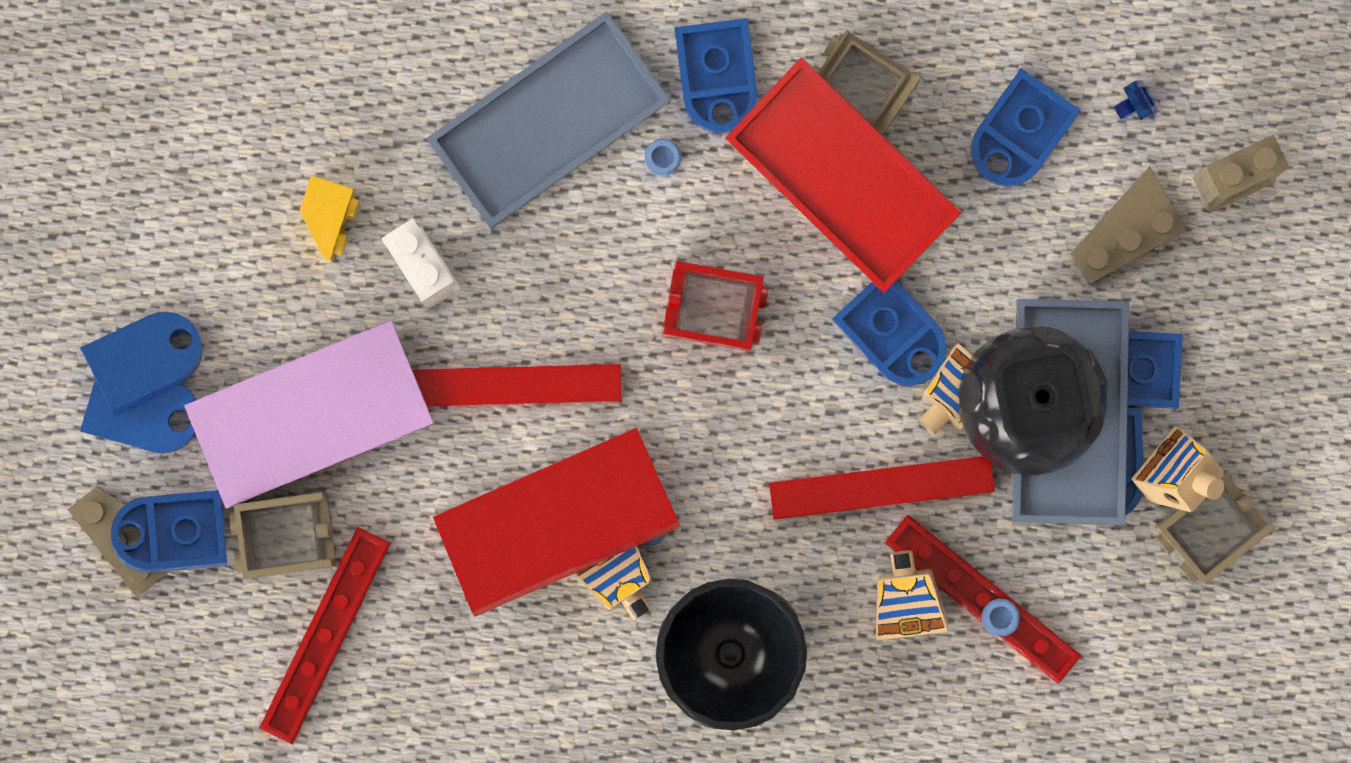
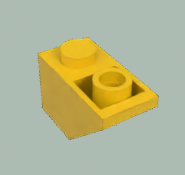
M311 175L299 211L323 258L334 263L336 255L342 257L345 251L348 235L343 233L347 221L355 220L360 200L355 199L357 193L354 189Z

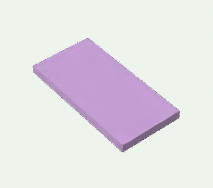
M392 321L378 325L184 405L226 509L434 424Z

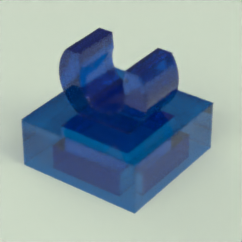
M1142 80L1134 81L1125 86L1123 89L1128 99L1114 106L1120 120L1137 113L1140 120H1147L1160 112Z

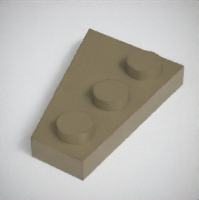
M1150 166L1071 252L1088 285L1186 231L1185 226Z
M96 486L67 510L133 594L139 597L170 571L139 572L127 567L119 560L111 543V526L114 517L125 504ZM126 527L119 533L120 541L128 546L135 545L141 538L140 532L133 527Z

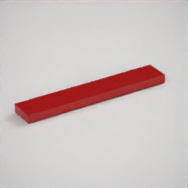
M621 364L412 370L427 407L622 402Z
M981 456L769 483L773 520L995 492L991 463Z
M908 514L885 541L884 544L894 552L913 551L915 569H931L937 587L981 623L982 611L989 602L996 599H1006L1012 602L1020 614L1019 625L1013 633L998 637L1056 684L1063 680L1082 656Z
M360 527L356 528L259 729L292 745L294 744L388 552L391 542Z

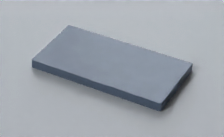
M606 11L426 139L489 228L492 229L668 105L671 100Z
M1017 299L1016 328L1046 326L1061 330L1071 336L1085 348L1092 351L1106 377L1108 386L1107 407L1102 430L1091 447L1080 458L1069 466L1048 474L1027 475L1013 473L1012 522L1125 525L1129 302ZM1039 390L1036 393L1038 403L1045 404L1047 402L1048 396L1046 392Z

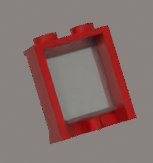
M676 261L673 268L661 337L749 352L752 344L759 345L762 323L756 322L758 308L765 309L769 287L762 286L764 277Z

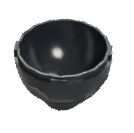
M1046 326L1012 329L984 343L974 352L963 369L959 384V417L970 443L982 455L981 457L999 469L1027 475L1048 474L1063 469L1080 458L1091 447L1102 430L1107 407L1108 383L1092 351L1061 330ZM1039 390L1046 392L1048 396L1045 404H1040L1036 400V393Z
M729 578L707 582L690 590L670 609L659 629L655 657L659 679L667 696L689 718L708 728L735 731L756 727L773 719L794 698L806 671L807 647L799 618L788 601L774 591L748 580ZM727 647H734L737 650L738 655L734 661L724 659L723 651Z

